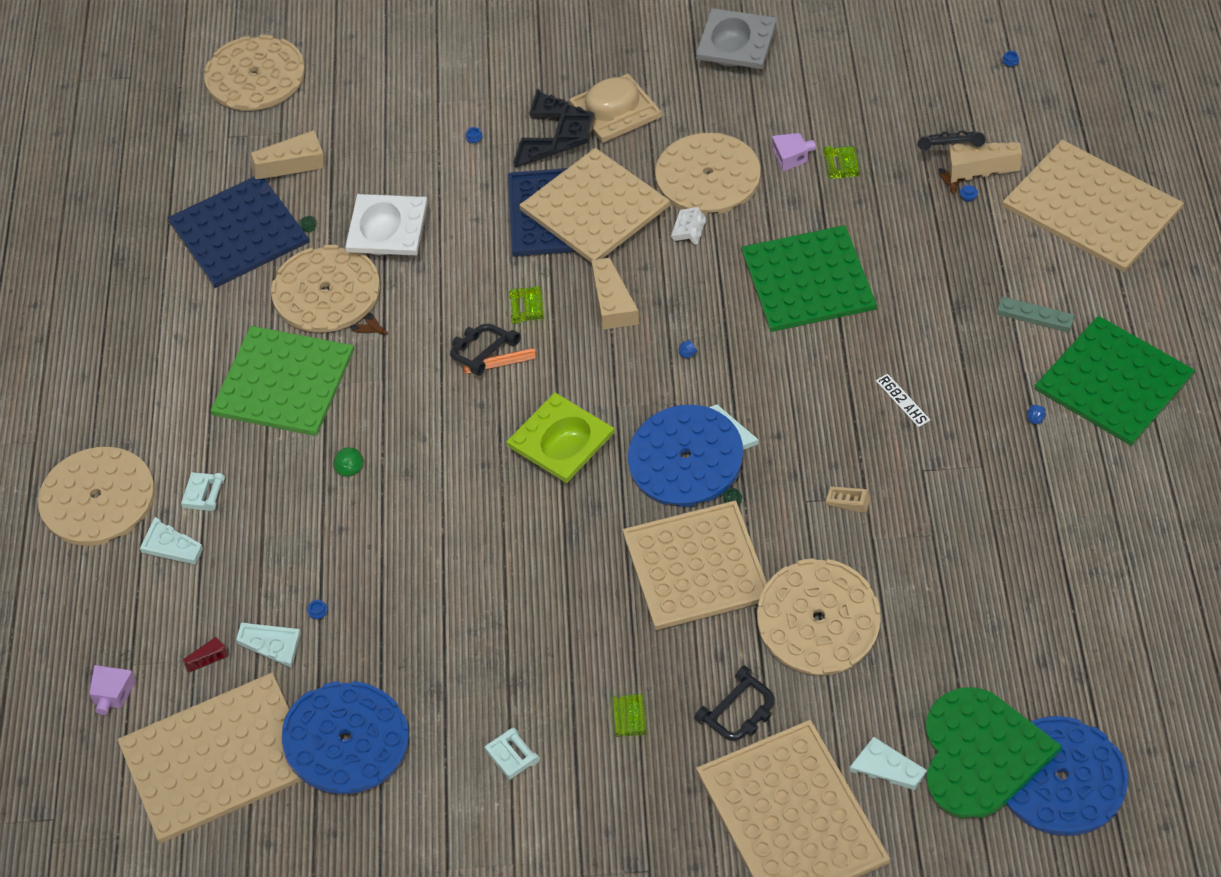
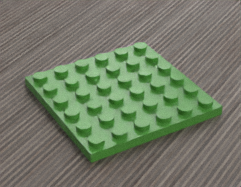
M250 326L210 410L211 414L317 436L354 353V345Z

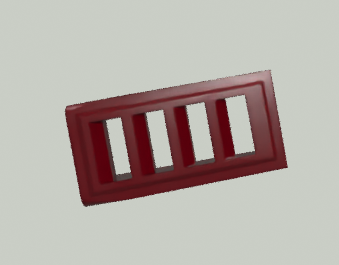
M214 637L184 658L183 663L187 672L190 673L226 658L228 654L225 646L217 637Z

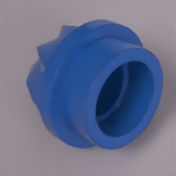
M690 339L686 342L682 341V344L679 346V354L684 358L694 357V354L698 351Z
M1031 405L1030 409L1027 410L1028 420L1032 424L1042 423L1046 417L1045 408L1039 405Z

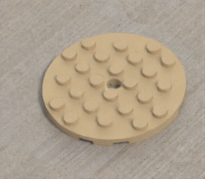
M260 35L255 38L245 36L223 45L213 54L214 57L211 61L207 62L204 70L205 84L213 99L226 107L246 111L271 108L287 100L299 88L305 75L304 61L300 51L289 41L275 39L271 35Z
M699 133L683 137L668 146L657 161L655 176L658 190L670 200V204L681 210L699 207L704 215H708V212L725 213L733 210V207L739 204L743 205L759 186L761 171L756 154L744 142L721 133Z
M324 245V248L314 250L312 247L295 254L279 268L271 286L274 307L285 322L300 330L320 333L337 331L361 320L374 307L380 292V280L373 262L363 253L346 252V248H339L338 245ZM323 287H330L329 290H321Z
M116 447L85 449L65 458L49 472L39 491L38 509L45 526L52 534L59 536L61 540L83 546L109 543L110 539L118 536L123 537L135 529L134 526L140 520L145 519L154 501V481L144 461L127 450ZM98 491L99 493H101V495L97 498L91 497L94 494L98 493Z
M814 558L804 559L788 567L785 566L767 582L758 603V629L767 649L785 666L809 675L824 676L837 674L854 667L871 651L880 628L879 603L870 588V584L851 567L827 559V561L814 560ZM820 612L824 615V619L815 621L813 614Z

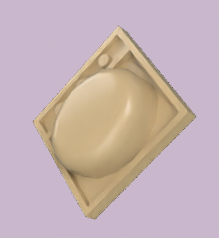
M629 74L602 80L593 85L589 91L569 99L570 105L574 107L579 106L595 114L596 119L592 131L602 143L662 117V111Z

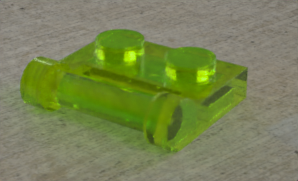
M826 146L823 149L829 168V178L860 176L854 146L838 148ZM835 156L838 157L840 169L835 168L833 158Z
M541 286L511 289L509 291V299H511L512 323L519 324L521 321L544 319ZM519 297L524 298L525 312H519Z

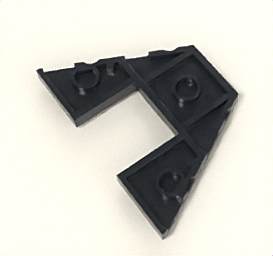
M537 89L529 112L530 118H560L554 138H521L513 161L514 167H519L588 143L596 119L595 114L579 106L574 107L569 102L555 98L553 95H546L540 92V89Z

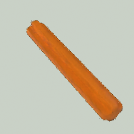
M534 348L486 358L483 360L486 364L485 370L535 359L536 352ZM463 365L464 372L466 374L471 373L470 368Z

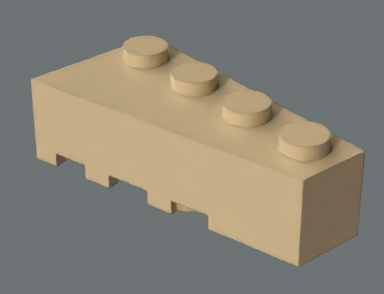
M313 130L251 152V169L255 180L323 169V151L315 131Z
M984 143L981 147H976L973 144H949L948 166L951 183L957 182V179L960 178L970 180L976 175L986 177L993 172L1002 174L1019 171L1022 158L1020 143Z
M610 258L592 260L593 279L603 330L639 325L638 309Z

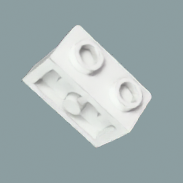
M699 207L679 211L671 235L674 241L690 238L694 245L698 244L706 222L705 215Z

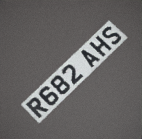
M888 374L875 380L918 427L930 421L928 416Z

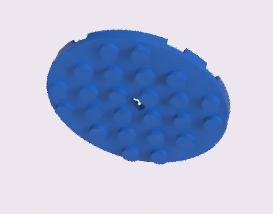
M679 405L654 414L635 432L628 450V465L636 486L646 496L664 505L674 504L679 507L695 506V503L703 501L709 502L723 494L737 479L744 459L743 443L736 426L722 413L700 405ZM681 453H691L687 458L681 457Z
M353 681V683L330 682L323 684V687L314 691H308L290 708L282 727L283 753L292 771L310 786L330 793H357L383 783L398 769L404 759L408 746L407 721L396 701L379 688ZM347 733L351 738L341 740L339 736Z
M1052 716L1030 721L1062 746V750L1006 803L1007 806L1028 825L1054 835H1081L1094 831L1108 823L1122 806L1128 786L1126 763L1118 747H1115L1108 739V736L1095 726L1090 727L1083 724L1078 719ZM1062 771L1068 777L1062 780L1056 773Z

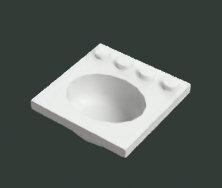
M357 194L345 247L346 252L370 253L377 256L387 254L417 255L428 203L427 197Z

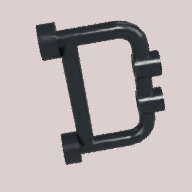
M960 130L958 133L943 131L941 134L922 136L918 140V147L922 151L929 150L932 145L972 143L976 147H981L984 145L986 137L982 132L975 131L967 132L966 130ZM964 133L966 136H959V134Z
M481 324L475 329L467 327L463 339L458 336L453 339L450 356L453 360L469 367L471 373L480 376L486 368L483 360L505 342L516 346L521 339V334L515 330L508 332L493 324ZM483 331H491L500 336L473 360L457 354L460 350L464 351L469 342L472 340L476 341Z
M743 665L735 675V678L740 683L712 712L705 706H702L696 712L694 720L699 724L706 723L727 740H740L746 734L751 737L758 730L756 724L760 720L765 723L771 717L772 712H770V709L774 705L775 697L769 688L751 675L752 670ZM751 685L766 697V703L759 706L754 715L747 719L737 732H730L715 719Z

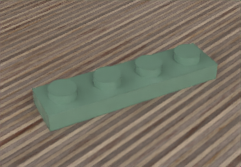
M1003 296L997 309V315L1070 333L1075 317L1074 314Z

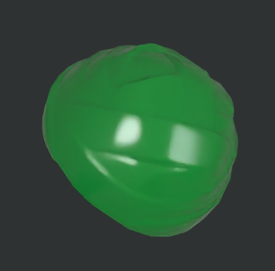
M346 447L337 452L333 460V467L339 475L351 477L361 471L364 458L357 449Z

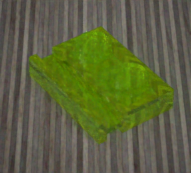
M643 694L622 695V697L618 698L613 696L616 737H619V735H645Z

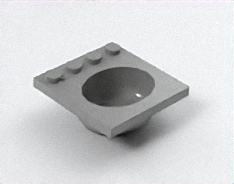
M711 8L696 53V59L716 62L724 67L739 65L763 69L777 18Z

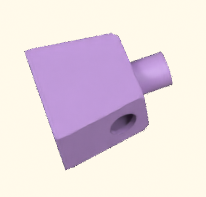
M800 133L772 136V149L782 171L806 163L808 161V152L816 149L814 140L804 142Z
M94 666L90 697L93 703L97 705L95 711L98 714L107 715L110 707L120 708L123 706L136 683L131 670Z

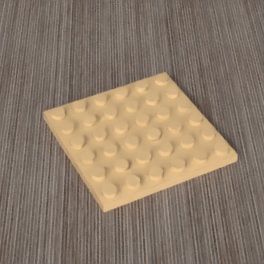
M594 148L521 203L520 210L592 263V260L604 258L668 208L670 200L604 153Z
M736 501L622 529L655 630L759 603L761 593L767 582Z

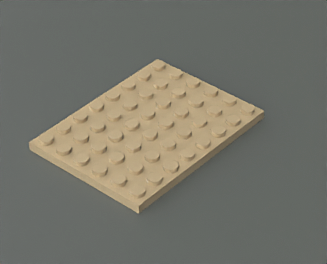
M1061 140L1002 202V207L1124 273L1179 213L1184 205V202L1064 140Z
M273 673L117 739L159 844L303 781L292 771L283 753L282 727L289 708Z
M811 720L696 768V772L751 877H860L890 863L887 852Z

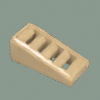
M830 486L825 503L830 506L866 513L870 502V495L868 489Z

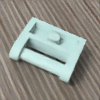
M191 472L181 502L182 507L214 511L216 508L215 501L220 486L224 483L225 476L221 473L213 475ZM212 483L213 485L210 491L208 500L204 501L208 491L209 484Z
M515 728L508 730L485 746L487 754L509 780L529 766L536 765L540 760V757L533 753L519 737V732ZM513 741L526 758L522 760L508 742Z

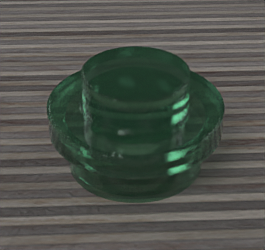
M305 216L300 219L299 225L304 232H312L317 226V221L313 216Z
M729 488L723 494L724 503L736 501L737 505L742 502V494L736 488Z

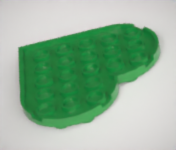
M975 687L952 690L941 696L932 705L926 719L928 740L937 753L932 759L927 772L929 793L941 810L954 817L966 819V817L983 818L1002 808L1062 750V746L994 693Z

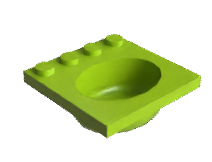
M554 392L506 441L507 447L565 483H568L615 433V428Z

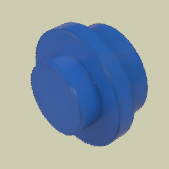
M1007 51L1002 58V62L1007 66H1016L1020 60L1018 53L1015 51Z
M477 127L469 128L465 134L466 140L470 143H477L483 137L482 132Z
M966 185L960 189V196L966 202L975 200L978 195V190L974 186Z
M313 600L307 608L308 615L312 619H321L328 611L327 605L321 600Z

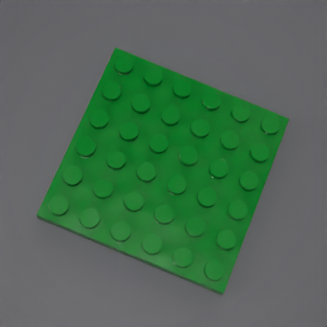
M845 225L741 247L745 264L770 332L877 310V303Z
M1098 315L1035 384L1034 390L1126 444L1133 446L1192 378L1195 369Z

